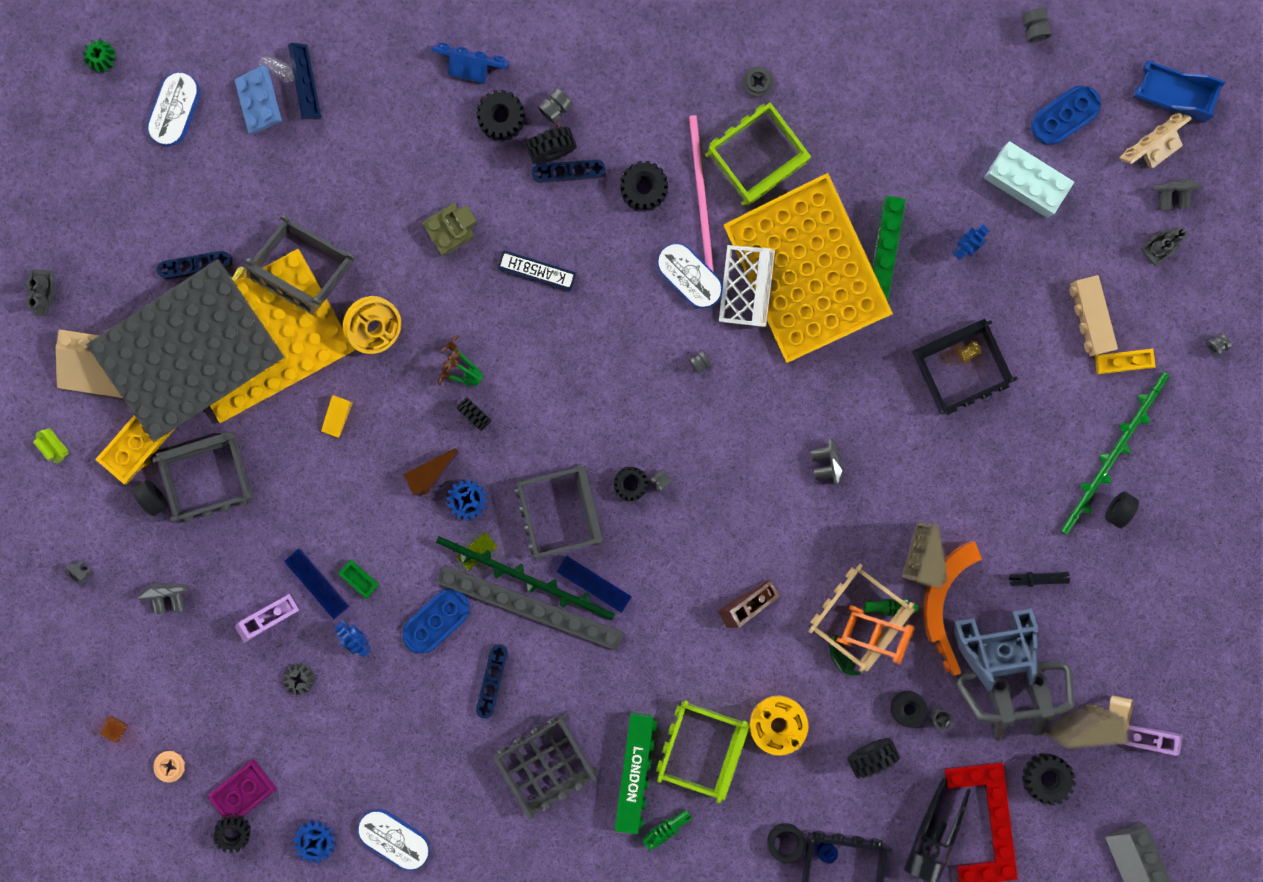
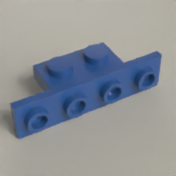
M442 42L432 47V52L450 56L447 75L480 83L486 82L488 65L506 69L510 62L502 56L490 57L486 56L485 52L476 51L473 53L469 52L467 48L457 47L456 49Z

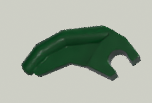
M834 634L831 638L836 641L838 635ZM829 643L831 659L839 671L849 675H861L860 671L853 670V666L856 663Z

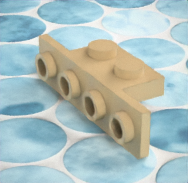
M1180 113L1172 115L1168 121L1156 127L1148 136L1141 138L1133 147L1128 148L1125 153L1119 156L1120 161L1132 164L1144 156L1148 167L1154 168L1183 146L1177 130L1192 119L1191 116Z

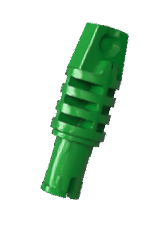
M884 599L881 602H864V612L895 616L902 605L895 599ZM902 599L908 604V599ZM914 604L912 608L915 610L913 612H919V604Z
M685 809L676 817L668 818L662 824L653 828L642 841L650 851L665 843L669 838H672L678 833L679 828L693 819Z

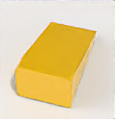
M332 395L321 432L340 438L353 402Z

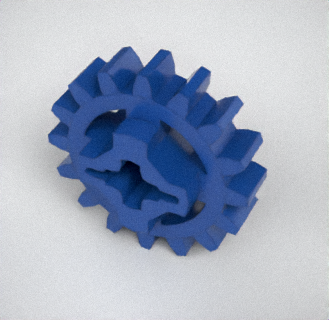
M983 223L976 229L971 227L956 243L959 247L955 249L953 255L958 260L966 255L971 257L986 241L983 237L987 235L989 229Z
M467 479L466 484H464L463 480L459 481V486L453 484L454 491L448 490L451 497L446 498V500L451 501V504L447 506L448 508H453L451 514L458 513L457 519L464 516L465 521H468L469 516L475 520V514L482 516L480 510H486L487 507L484 506V503L489 502V500L484 499V496L488 494L487 492H482L484 486L477 487L478 481L471 484L470 479ZM464 487H469L467 492H458L460 489ZM476 491L479 493L480 501H477L475 497ZM470 494V500H472V503H467L465 505V500H463V497H468ZM455 498L459 501V509L456 506ZM470 507L477 508L471 513H466Z
M341 621L335 627V631L339 636L338 639L341 641L340 644L349 650L351 654L357 653L358 656L364 658L371 652V647L368 645V640L365 637L366 635L354 624L350 626L347 622Z
M319 819L315 824L310 820L308 826L303 823L301 829L295 832L298 836L293 838V841L297 842L293 849H299L296 855L300 856L302 854V861L308 858L310 864L315 859L317 863H320L322 858L327 860L328 854L334 852V849L331 847H335L337 842L332 841L336 834L330 833L333 827L326 828L327 822L321 825ZM320 838L318 843L309 846L312 840ZM325 838L327 839V846L324 844Z

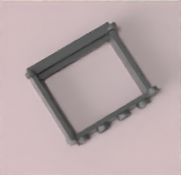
M282 215L280 219L283 220V223L252 260L250 258L245 260V263L248 264L246 267L247 278L314 316L350 269L355 255L338 249L331 242L324 241L317 237L314 232L305 230L298 223L291 222L288 216ZM287 233L341 264L315 298L260 267Z
M227 432L156 454L155 458H152L153 463L158 462L173 512L174 517L169 518L170 522L181 520L182 523L194 520V516L200 515L201 518L210 516L214 510L219 509V512L231 509L230 505L238 504V506L248 504L250 499H254L235 432ZM230 445L244 496L183 514L169 463Z
M577 464L578 468L522 481V478L518 479V487H515L517 499L521 498L522 506H519L521 516L525 517L527 522L524 525L526 536H530L531 543L528 544L531 555H535L537 561H540L542 556L595 543L597 546H601L600 542L604 541L586 467H582L581 464ZM575 473L591 540L539 553L523 486Z

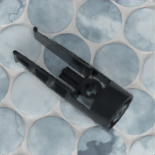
M945 777L942 778L927 808L904 866L906 872L926 882H939L956 840L971 789L967 788L946 844L941 842L947 827V823L936 819L930 837L925 835L946 781ZM920 835L927 839L923 844V854L915 851ZM931 844L935 845L934 849H936L937 852H932V854L927 853L928 849H926V846L930 847ZM940 846L948 847L942 863L935 860L940 854Z

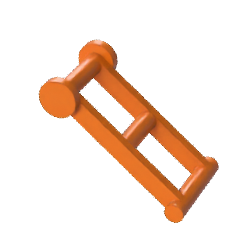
M850 606L851 615L842 637L837 638L836 642L846 647H851V644L892 657L894 658L893 662L900 664L914 627L908 624L906 628L865 615L863 610ZM857 618L876 623L869 644L850 638ZM884 626L904 632L896 654L876 647Z

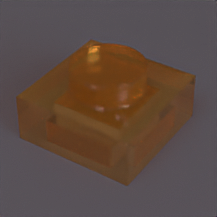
M109 716L100 734L118 743L128 724L114 716Z

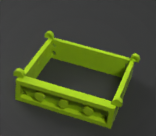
M771 102L766 106L765 104L760 105L755 110L756 113L751 117L749 115L745 116L740 121L741 124L736 128L734 126L730 127L725 131V136L721 139L715 138L709 144L710 147L705 154L707 158L709 156L713 158L744 201L741 202L743 206L746 204L750 206L807 164L811 159V155ZM768 113L798 154L750 190L746 191L716 150Z
M684 700L681 705H677L674 716H677L676 722L670 725L668 734L671 736L669 742L665 741L662 749L664 757L662 761H658L655 770L658 772L657 782L661 783L663 779L717 798L716 803L720 804L721 800L725 801L750 726L747 721L743 720L742 722L690 704L687 700ZM685 709L736 726L715 789L664 772Z

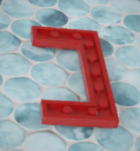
M995 762L945 768L947 789L985 785L994 861L956 865L958 882L1018 880L1003 763Z

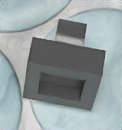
M79 561L77 565L71 563L66 568L67 576L81 587L87 582V576L92 571L91 567L87 570L80 569L84 565V561Z

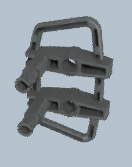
M1037 662V675L1033 684H1029L1027 674L1023 672L1027 693L1032 700L1035 710L1013 712L1008 683L1004 676L993 677L994 684L992 690L988 692V697L992 702L996 715L983 714L964 685L967 681L979 679L975 672L959 676L956 686L978 720L994 723L993 738L1000 741V737L1001 741L1004 740L1009 725L1014 726L1015 720L1030 718L1033 720L1031 733L1035 736H1038L1039 733L1041 736L1048 719L1053 721L1054 715H1060L1074 707L1073 672L1069 665L1063 662ZM1042 670L1064 671L1065 704L1057 707L1052 706L1047 678Z

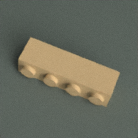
M1099 275L1070 283V294L1076 303L1074 307L1075 313L1079 316L1081 322L1079 329L1081 334H1084L1086 340L1084 342L1085 351L1089 353V356L1117 350L1118 347Z

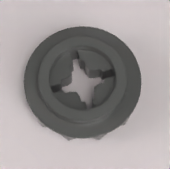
M752 67L744 75L743 86L746 92L753 97H762L772 89L773 76L764 67ZM764 77L761 82L762 86L756 85L753 87L755 83L754 78L759 80L760 78Z
M304 664L290 666L283 675V684L286 690L293 695L305 694L313 687L314 674ZM300 674V679L305 682H300L296 686V680L291 677H297Z

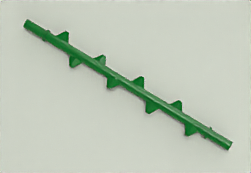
M1163 372L1154 387L1151 388L1149 394L1138 395V399L1142 404L1130 424L1121 423L1119 425L1123 435L1110 454H1100L1099 458L1103 466L1092 483L1081 484L1085 494L1074 511L1069 514L1070 517L1060 532L1064 535H1068L1075 522L1079 520L1081 513L1092 512L1088 502L1101 483H1111L1112 480L1108 475V471L1120 453H1130L1131 450L1127 442L1139 424H1149L1150 419L1146 412L1157 395L1161 393V389L1170 377L1169 374Z

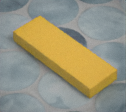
M1153 349L1095 355L1097 374L1156 367Z

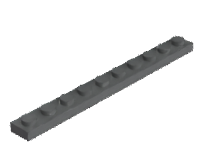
M443 565L437 584L616 651L624 633L623 631Z

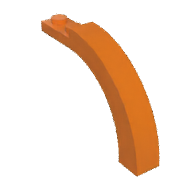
M969 541L961 545L944 558L947 580L941 588L928 585L923 603V621L928 640L930 642H938L935 646L938 653L944 657L945 661L942 662L944 669L954 676L960 674L961 670L944 629L943 605L947 591L954 579L965 568L982 560L975 541Z

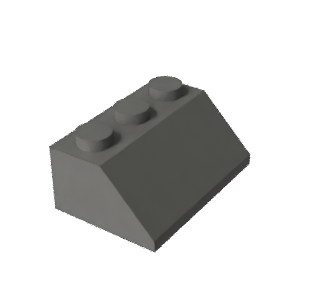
M1139 821L1104 836L1123 882H1171L1148 826Z

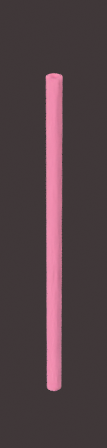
M693 115L689 119L705 264L714 272L697 116Z

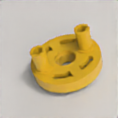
M368 296L356 301L347 310L343 320V333L346 340L356 350L365 354H376L385 351L397 340L401 330V317L396 307L388 300L378 296ZM374 320L379 321L377 329L368 332L369 323Z
M779 695L767 697L756 705L750 716L749 726L752 738L758 747L769 754H790L799 749L807 737V716L802 707L789 697ZM775 718L785 720V728L780 732H776L771 728V723Z

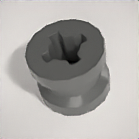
M1223 333L1217 334L1215 339L1206 341L1207 348L1215 357L1220 356L1224 350L1228 351L1232 348L1230 340Z
M702 350L695 357L691 356L688 358L698 374L702 372V369L711 367V363Z
M664 469L649 480L651 484L656 486L658 492L673 481L671 477L666 476Z

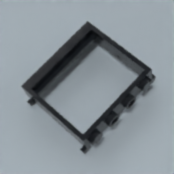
M982 319L912 351L940 414L945 412L947 415L958 411L956 407L962 404L964 407L974 404V399L978 397L985 399L992 395L991 391L996 389L999 392L1010 387L1009 383L1018 380L1017 376L1012 377L990 330L991 320L986 321V319ZM982 333L1004 381L946 407L924 358Z
M813 831V833H808V837H806L807 845L802 882H809L814 841L880 850L876 882H884L887 853H892V848L887 847L883 840L871 838V841L863 840L864 838L860 836L845 838L843 834L833 833L830 836L825 835L823 831Z

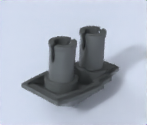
M1181 178L1164 184H1157L1151 187V190L1160 192V210L1172 209V192L1174 190L1179 191L1178 208H1190L1191 190L1202 188L1203 185Z
M1184 227L1166 229L1161 233L1159 231L1141 250L1153 265L1157 266L1176 253L1175 250L1180 246L1181 240L1187 237L1188 231L1182 232L1186 229Z
M30 269L29 278L26 280L28 287L27 296H29L26 299V305L28 308H33L34 315L47 316L49 307L52 306L53 297L55 298L54 271Z
M831 438L828 440L829 445L827 447L811 449V457L813 461L829 458L831 466L814 468L815 479L833 477L834 483L838 485L842 482L845 469L838 454L836 443Z
M155 582L144 589L138 600L150 599L153 613L162 614L166 612L163 598L168 596L170 597L172 611L179 612L185 609L181 593L186 592L189 585Z

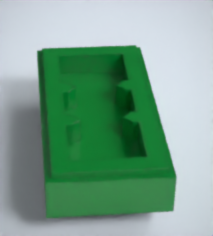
M352 559L338 573L365 599H368L380 586L373 577Z

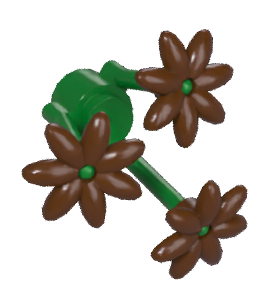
M457 335L441 350V354L448 348L453 353L448 354L449 360L443 362L438 385L441 386L443 379H452L468 387L470 384L476 387L482 380L483 374L479 372L478 367L473 365L457 349V346L454 344L455 340L459 337ZM459 357L469 366L468 369L459 364L457 360ZM453 367H457L465 372L463 375L465 379L451 375L447 370L451 371Z

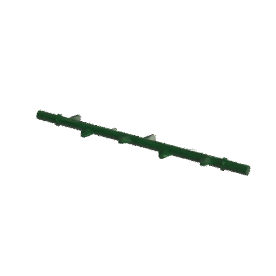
M440 536L436 540L437 544L451 549L453 552L460 553L462 563H466L471 559L493 568L495 578H499L505 573L527 583L528 592H533L539 588L559 597L560 607L564 608L571 602L609 620L614 618L615 613L599 607L598 604L590 603L589 593L586 592L581 597H576L560 590L557 587L556 579L545 583L524 574V565L521 563L515 568H511L492 560L490 550L479 554L459 545V543H454Z

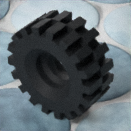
M494 90V94L490 95V93H487L486 98L482 97L480 100L481 104H478V112H476L477 121L487 137H492L495 141L497 139L505 141L507 138L511 140L513 139L512 136L519 135V130L522 131L523 123H525L523 105L517 96L514 97L512 92L506 93V90H501L498 93L497 90ZM499 108H503L508 112V118L504 122H497L494 119V112Z
M567 126L546 130L544 133L533 136L531 140L525 143L531 162L537 165L541 163L546 164L549 161L552 162L567 156L568 153H572L577 147L571 129Z
M638 161L636 165L634 163L631 164L630 168H626L624 175L621 177L620 189L623 200L628 203L630 208L634 207L636 211L643 210V212H647L649 209L652 211L655 207H659L662 201L665 200L668 190L667 176L663 173V169L661 167L658 168L655 163L653 165L650 164V161L645 163ZM639 181H649L652 186L651 191L647 194L638 192L637 184Z
M884 738L883 740L879 739L876 742L873 741L862 748H858L857 751L852 752L848 756L847 760L855 777L860 779L861 777H870L873 774L880 773L882 770H887L888 767H892L894 763L898 762L900 755L892 739Z
M1041 753L1039 757H1032L1033 761L1026 763L1028 767L1023 769L1025 776H1022V781L1025 782L1023 785L1028 791L1027 793L1045 805L1047 803L1051 806L1055 805V803L1062 804V799L1067 801L1069 799L1067 794H1073L1074 792L1071 787L1076 786V782L1073 781V778H1076L1075 774L1071 772L1073 770L1072 767L1065 760L1050 753H1047V755ZM1046 771H1051L1055 775V781L1050 786H1045L1041 782V776Z

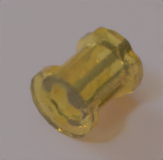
M971 340L970 344L963 349L956 351L964 364L969 363V360L976 355L980 356L982 354L980 347L974 340Z

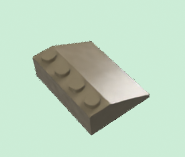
M917 522L902 577L941 588L947 580V573H945L946 565L938 524Z
M1085 704V708H1078L1044 729L1043 735L1066 748L1128 743L1125 718L1119 716L1118 713H1112L1111 710H1105L1104 707H1097V704Z

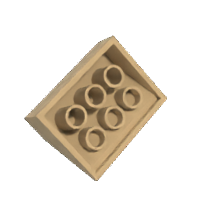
M59 329L56 343L57 388L123 398L86 345L99 335Z

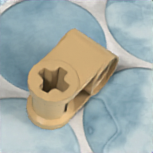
M1112 695L1109 710L1125 718L1127 731L1133 709V699Z

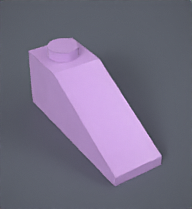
M290 594L238 622L234 627L245 643L293 615L299 609Z
M1129 725L1127 730L1128 743L1120 744L1178 756L1181 750L1183 735Z

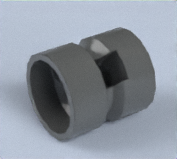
M1047 8L1033 9L1022 15L1024 27L1027 28L1025 34L1028 43L1043 41L1052 36L1050 24L1046 23L1049 20Z
M556 87L549 94V99H544L537 107L551 123L556 124L562 118L561 113H567L573 106V103L563 91Z

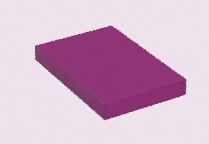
M252 759L207 795V798L222 817L225 816L227 819L228 814H232V817L238 814V818H240L277 790V788L255 759Z

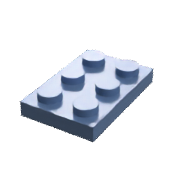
M262 65L234 79L249 134H256L282 121L267 66Z

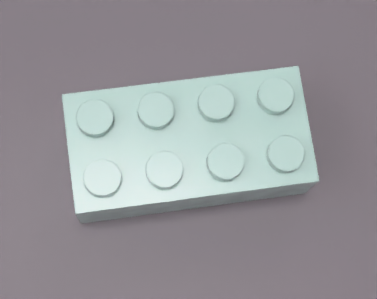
M1010 141L1002 148L984 177L985 180L1046 218L1055 214L1074 184V181Z

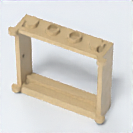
M859 564L856 569L852 567L845 577L848 579L844 585L840 583L833 591L836 593L835 597L832 600L828 598L822 608L825 610L822 614L819 615L817 613L810 622L813 625L808 632L812 634L815 631L858 664L861 667L859 671L862 673L864 670L868 672L881 654L868 650L860 660L817 627L858 572L902 605L889 623L902 627L915 609L912 608L914 605L912 602L908 605L861 569L863 565ZM885 627L876 647L884 650L898 631Z

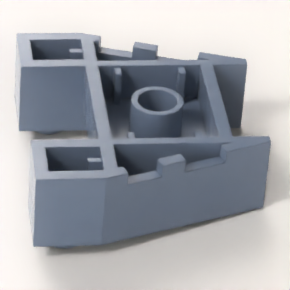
M1032 609L1012 613L1009 621L1012 631L980 636L975 618L955 622L953 634L957 647L988 692L992 690L994 684L993 677L1026 672L1029 684H1033L1037 675L1038 625Z

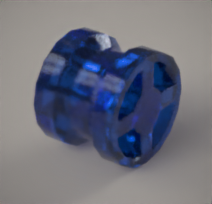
M821 842L818 845L817 854L821 861L827 864L836 861L838 850L834 844Z

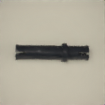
M1069 572L1010 574L1009 580L1013 581L1009 583L1010 586L1027 585L1028 587L1043 584H1069L1070 578L1065 577L1070 576Z

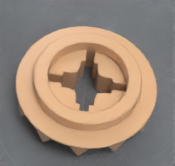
M165 751L155 759L154 773L163 782H174L181 778L185 771V761H183L182 755L177 754L175 751ZM171 761L175 769H171L168 772V767L163 764H168Z

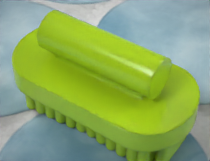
M48 428L36 433V439L33 443L47 461L53 460L57 464L62 462L64 457L69 454L68 449L57 439L58 437H56L52 429Z

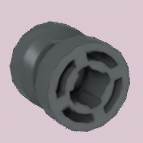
M936 708L930 713V721L938 729L947 730L952 726L953 718L946 710Z

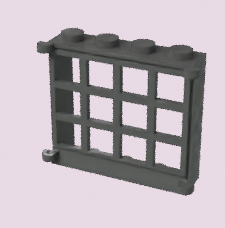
M566 713L559 718L557 716L552 717L547 721L546 726L542 728L538 726L530 731L531 735L526 738L523 736L513 741L514 745L509 748L507 746L500 748L496 751L497 754L492 757L529 820L540 810L548 809L555 801L565 799L570 792L580 790L584 787V784L591 780L593 782L597 780L596 772L599 770L597 767L594 769L591 767L564 720L567 718ZM560 724L567 737L556 743L549 730ZM546 733L553 745L540 752L534 739ZM570 741L576 753L565 758L559 746ZM530 742L537 755L524 761L518 749ZM556 749L562 761L550 768L543 755ZM515 752L521 764L509 771L502 758ZM579 756L585 769L575 774L568 762ZM539 758L546 771L534 777L527 765ZM565 765L571 777L559 784L553 771ZM524 768L530 780L518 787L512 774ZM549 774L555 787L543 793L537 781ZM533 784L540 796L527 803L521 790Z

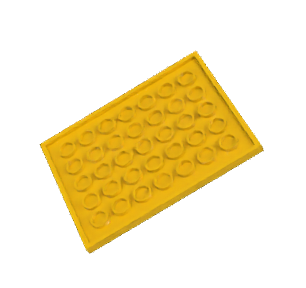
M829 173L724 224L733 246L775 250L767 321L786 363L893 314ZM735 250L738 258L741 259L743 255L739 250ZM753 252L748 256L753 264L759 261L760 252ZM746 259L741 262L746 272L751 266ZM754 270L747 274L751 284L757 280V274Z
M296 249L262 268L313 298L322 290L300 249ZM247 276L235 282L285 358L211 405L210 407L219 423L230 419L356 351L346 340L343 326L328 299L324 301L313 316L247 278Z

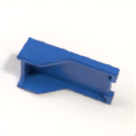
M1149 60L1145 62L1142 70L1145 72L1141 87L1138 86L1133 95L1134 98L1175 113L1189 115L1192 119L1202 123L1213 118V110L1226 81L1209 75L1182 73Z

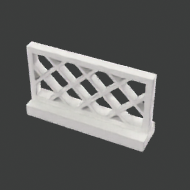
M727 245L719 322L766 327L775 250ZM732 250H739L743 255L736 263L732 259ZM753 252H760L759 261L753 264L748 256ZM746 259L751 267L743 273L738 265ZM736 268L741 276L733 282L729 275ZM754 270L757 274V280L751 284L746 275ZM741 279H744L749 285L743 292H740L736 286ZM733 287L739 295L731 301L727 293ZM752 289L755 293V299L749 303L743 295ZM742 298L746 306L738 311L733 303ZM731 306L736 315L731 319L725 318V310ZM748 308L753 313L752 321H746L741 315Z

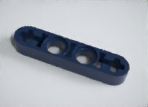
M601 160L546 163L535 165L532 169V177L538 183L597 179L605 174L606 169L605 164ZM596 164L599 165V168H602L598 174L595 173V170H589L590 175H586L587 169L585 165H589V169L595 168ZM575 166L583 168L584 171L581 175L578 176L573 173ZM558 167L563 168L565 171L561 177L554 175V170ZM548 168H551L552 178H548L549 174H543L542 178L535 175V173H538V169L548 172Z
M216 251L165 260L157 265V273L165 279L194 275L203 269L199 265L202 259L207 258L209 264H211L213 259L220 260L222 255L227 258L223 264L225 269H227L232 264V257L225 251ZM183 262H189L190 269L186 272L181 270ZM167 266L169 268H176L178 273L175 270H169L166 275L162 270Z
M503 644L494 645L489 654L476 707L477 715L484 719L489 718L495 709L508 656L507 647ZM498 648H502V652H504V655H501L499 658V662H503L502 665L494 662L491 663V659L496 660L497 654L494 653V650H498ZM492 666H496L500 670V674L497 677H493L489 673V669ZM487 685H492L495 688L494 695L489 696L485 693L484 690ZM482 697L487 700L493 699V703L491 701L488 703L490 712L488 711L486 714H483V710L480 709V707L485 705L486 701L482 700Z

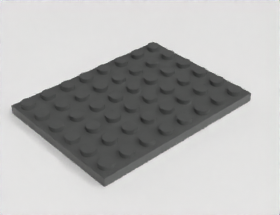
M218 259L86 344L153 442L159 440L285 358Z

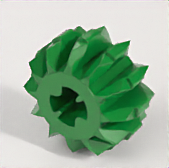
M98 39L97 43L91 40L90 46L85 45L87 51L82 52L85 56L83 60L91 70L101 73L102 70L109 72V65L115 67L112 61L117 60V57L114 55L116 50L109 42Z

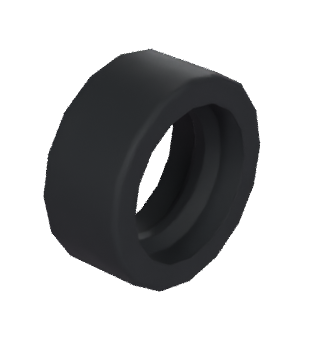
M781 823L774 826L769 832L767 838L768 848L771 855L777 861L792 863L803 855L805 839L795 825ZM782 832L793 833L797 838L798 845L794 852L790 854H782L775 847V839Z

